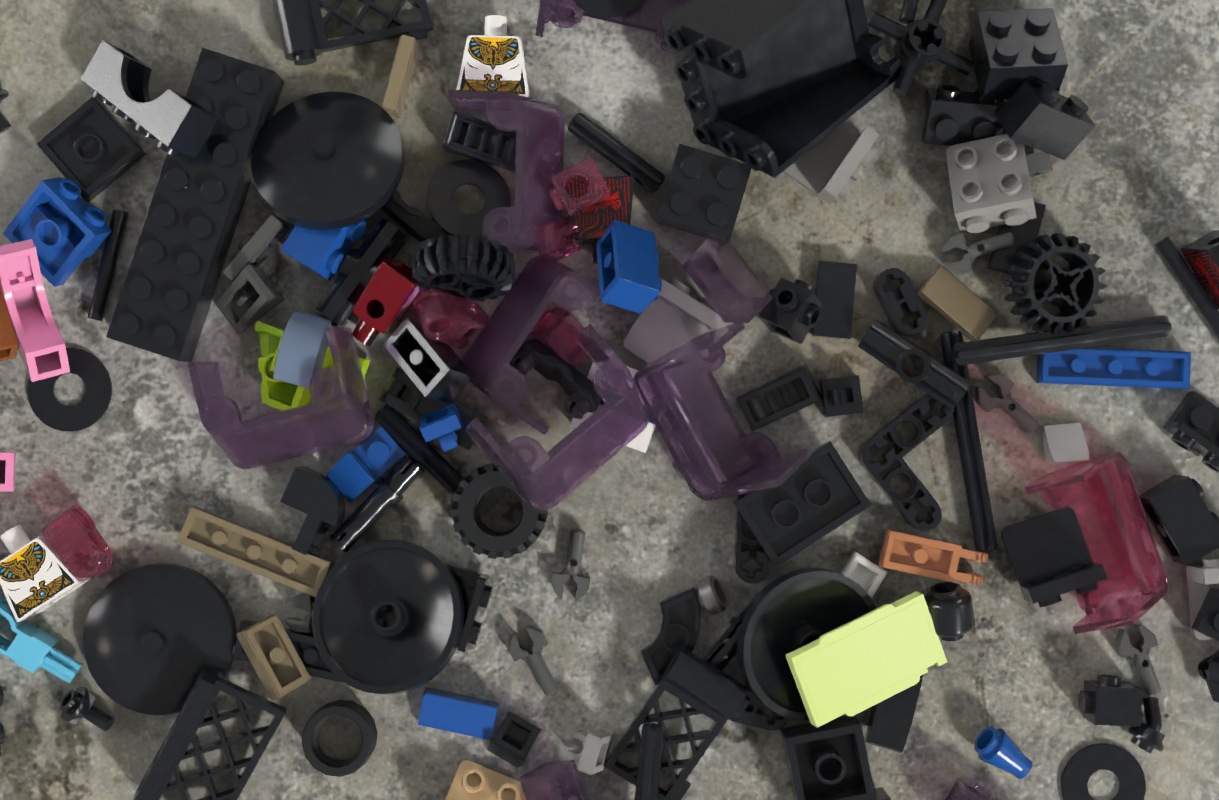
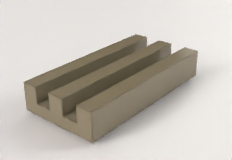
M403 34L399 38L382 102L383 109L390 116L400 119L420 48L414 37Z

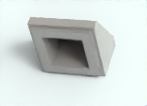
M1081 423L1042 426L1045 463L1090 460Z

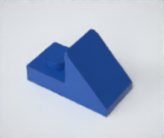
M381 426L353 451H348L326 476L336 485L347 500L352 503L408 453Z

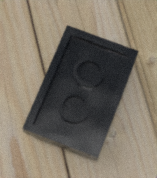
M831 441L825 442L733 502L774 567L779 566L871 506V503Z

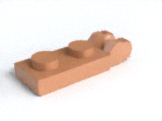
M885 529L878 566L953 583L957 580L982 585V576L973 572L957 571L960 557L981 563L987 562L988 554L965 549L961 545Z

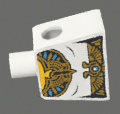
M501 15L485 16L484 35H469L467 37L456 89V95L460 103L530 105L531 99L522 40L518 36H507V17Z
M18 525L0 536L11 554L0 561V585L17 622L33 618L92 579L86 570L51 534L37 537L31 541L22 526Z

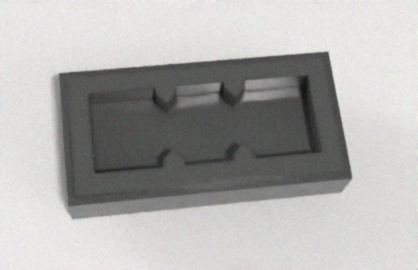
M271 214L256 233L251 232L244 237L238 246L240 252L222 273L234 281L244 267L252 265L258 268L288 233L289 227Z

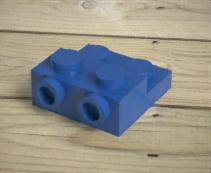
M61 177L42 180L3 232L11 243L29 239L33 240L37 250L41 274L54 287L64 285L82 260L93 257L112 233V230L106 224V214L95 206H88L79 196L81 194L80 187L75 182L66 178L62 179Z

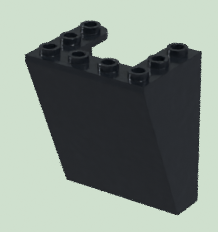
M692 0L661 15L666 32L664 35L665 40L672 51L675 61L674 70L682 84L685 94L684 103L690 111L694 124L693 132L696 138L702 144L710 145L722 151L726 156L734 157L748 164L753 170L761 171L773 178H776L898 78L902 69L900 59L894 57L889 62H886L879 57L878 49L884 45V40L882 37L869 33L863 0Z

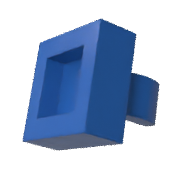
M455 402L419 417L420 431L426 442L438 438L444 452L458 447L456 441L458 438L455 430L462 428L461 416Z

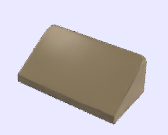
M941 265L917 292V295L958 331H961L970 341L979 340L997 315L994 310Z
M276 613L236 634L272 701L279 699L311 680Z

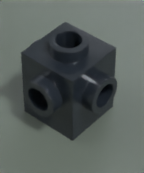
M780 278L776 287L767 294L765 306L759 318L771 332L802 344L810 328H813L818 323L823 305L814 293L816 291L815 288L799 279H796L793 283Z

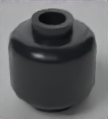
M942 582L935 584L924 596L936 634L942 640H960L975 625L971 594L966 589L961 588L958 583Z

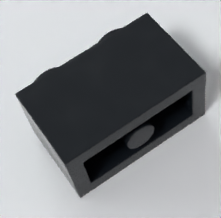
M1028 80L1023 82L997 114L1010 139L1063 160L1073 152L1095 127L1087 114L1089 108L1081 99L1074 95H1070L1069 98L1065 97L1048 84L1043 83L1039 86Z
M407 317L384 343V347L425 398L451 403L474 377V374L431 324Z
M1174 475L1136 497L1173 562L1189 565L1219 548V518L1214 512L1208 510L1203 501L1205 493L1195 479L1189 476Z

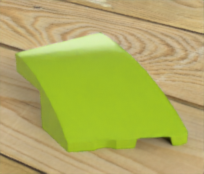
M256 321L255 332L259 334L261 357L258 358V366L262 375V383L260 385L262 403L294 416L308 417L339 430H346L371 360L329 345L326 349L321 377L310 389L273 379L278 349L284 329Z

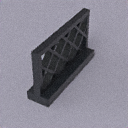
M205 665L132 800H159L163 792L180 788L184 800H191L186 785L205 779L211 795L197 800H237L283 719L287 708L218 677L219 671ZM219 691L235 697L238 708L219 714L214 702ZM210 709L212 716L205 718ZM262 709L274 715L269 725L253 730L247 713ZM241 715L247 732L227 738L221 721ZM215 723L220 740L201 746L196 732L201 727ZM263 735L258 743L256 737ZM250 739L254 751L252 756L235 761L230 745ZM192 741L194 748L187 750ZM224 748L229 764L209 769L204 753ZM197 756L203 772L183 778L179 767L180 761ZM245 767L242 774L240 775L238 769ZM232 771L236 782L234 788L218 793L212 777ZM174 774L176 780L169 782Z

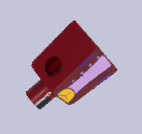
M401 260L385 261L381 263L352 310L361 320L351 334L361 343L371 346L379 333L384 334L394 331L423 292L418 289V283L413 280L410 266ZM381 303L384 306V312L381 310Z

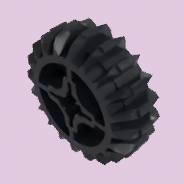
M456 233L453 236L442 234L440 238L430 237L427 241L420 242L418 247L414 249V256L411 262L413 280L418 283L419 290L428 292L430 296H439L442 300L451 299L455 300V302L467 301L470 303L471 301L484 302L486 299H497L498 296L506 295L507 291L512 289V281H514L515 276L514 254L509 252L508 247L500 245V242L496 240L489 241L485 236L479 238L472 236V234L465 236Z
M1053 233L1051 236H1038L1036 242L1027 241L1023 244L1025 252L1018 251L1013 254L1018 264L1006 267L1007 271L1013 274L1012 279L1005 280L1003 284L1006 287H1011L1012 293L1008 294L1004 299L1008 302L1016 303L1010 313L1018 316L1022 315L1020 324L1023 326L1032 325L1033 332L1044 333L1050 330L1053 336H1057L1062 329H1065L1066 333L1074 332V327L1086 326V317L1098 315L1093 304L1104 302L1101 296L1098 295V291L1107 287L1105 283L1099 282V276L1106 270L1102 267H1095L1101 256L1089 254L1091 245L1079 243V238L1076 236L1065 237L1062 233ZM1057 254L1069 263V266L1060 268L1057 263L1051 261L1049 256ZM1042 302H1051L1053 306H1058L1061 312L1051 315L1040 304Z

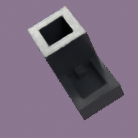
M305 466L295 467L280 502L307 514L292 547L293 550L307 555L312 553L315 548L320 550L329 533V529L325 528L326 523L335 527L343 523L345 500L343 494L327 476Z

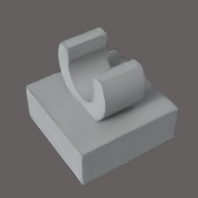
M601 729L593 732L575 731L572 733V737L582 741L583 750L581 752L574 749L568 750L566 756L573 761H579L577 770L592 775L603 771L614 734Z

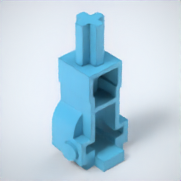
M0 595V614L9 621L11 630L17 633L13 642L0 635V653L15 661V664L32 674L42 667L70 684L83 664L55 648L59 641L57 637L40 627L36 628L26 621L17 622L7 599Z

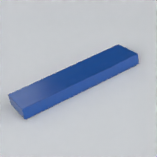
M1089 347L1037 355L1036 383L1190 389L1191 352Z

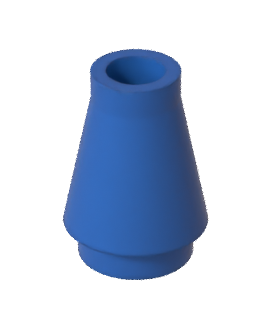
M988 727L977 737L974 749L979 754L980 760L1002 769L1018 779L1024 778L1030 772L1032 761L1022 753L1003 729Z

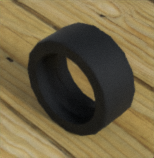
M337 700L326 703L310 717L303 729L302 747L305 758L314 769L325 775L341 777L356 772L365 765L376 747L378 732L375 721L366 708L354 701ZM335 716L348 717L355 721L360 728L362 734L361 746L358 752L351 758L344 760L332 759L325 755L320 748L318 742L319 729L329 718Z

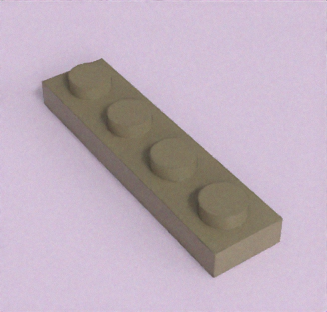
M197 506L190 508L177 540L178 543L313 597H316L322 581L334 562L314 553L304 555L293 550L292 544Z

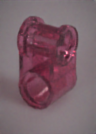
M439 289L426 290L420 293L414 300V308L425 337L449 344L456 349H464L469 344V338L478 329L485 328L489 323L486 312L477 303L461 299Z
M73 505L42 529L46 541L58 553L69 572L79 578L101 576L108 573L114 564L112 549L96 529L91 517L80 506Z

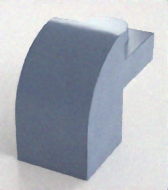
M294 311L285 327L280 342L273 379L310 389L321 377L326 349L337 338L339 325L322 314H306Z

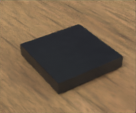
M93 96L37 143L64 177L75 182L80 187V195L87 202H91L146 155L103 103Z

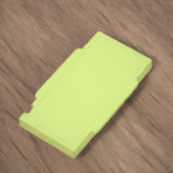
M917 591L891 604H885L785 655L810 723L816 728L844 714L854 716L917 684L920 676L928 672V667L932 665L939 667L947 663L924 595Z

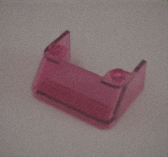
M1116 451L1103 454L1089 461H1083L1050 472L1025 487L1027 495L1040 492L1043 501L1054 510L1071 507L1074 510L1093 562L1103 564L1108 579L1097 582L1098 589L1077 595L1078 604L1085 611L1086 616L1073 626L1075 634L1135 624L1166 595L1168 590L1167 576L1129 465L1121 452Z

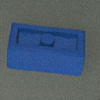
M426 687L423 692L418 725L492 740L499 703Z

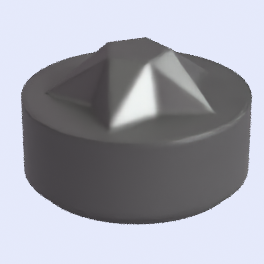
M710 575L699 580L697 595L699 603L711 615L725 611L727 599L718 579Z

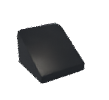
M508 711L487 750L519 768L525 761L541 729Z

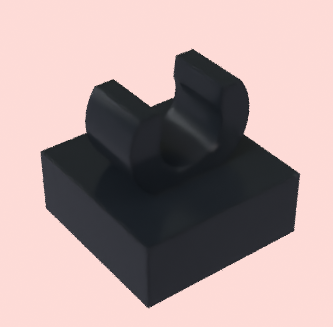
M859 375L820 380L824 417L864 412Z

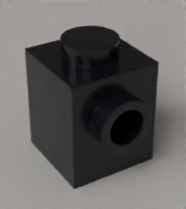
M1102 674L1097 675V680H1084V691H1080L1078 698L1079 709L1083 714V718L1094 725L1141 727V687L1130 682L1121 681V677Z

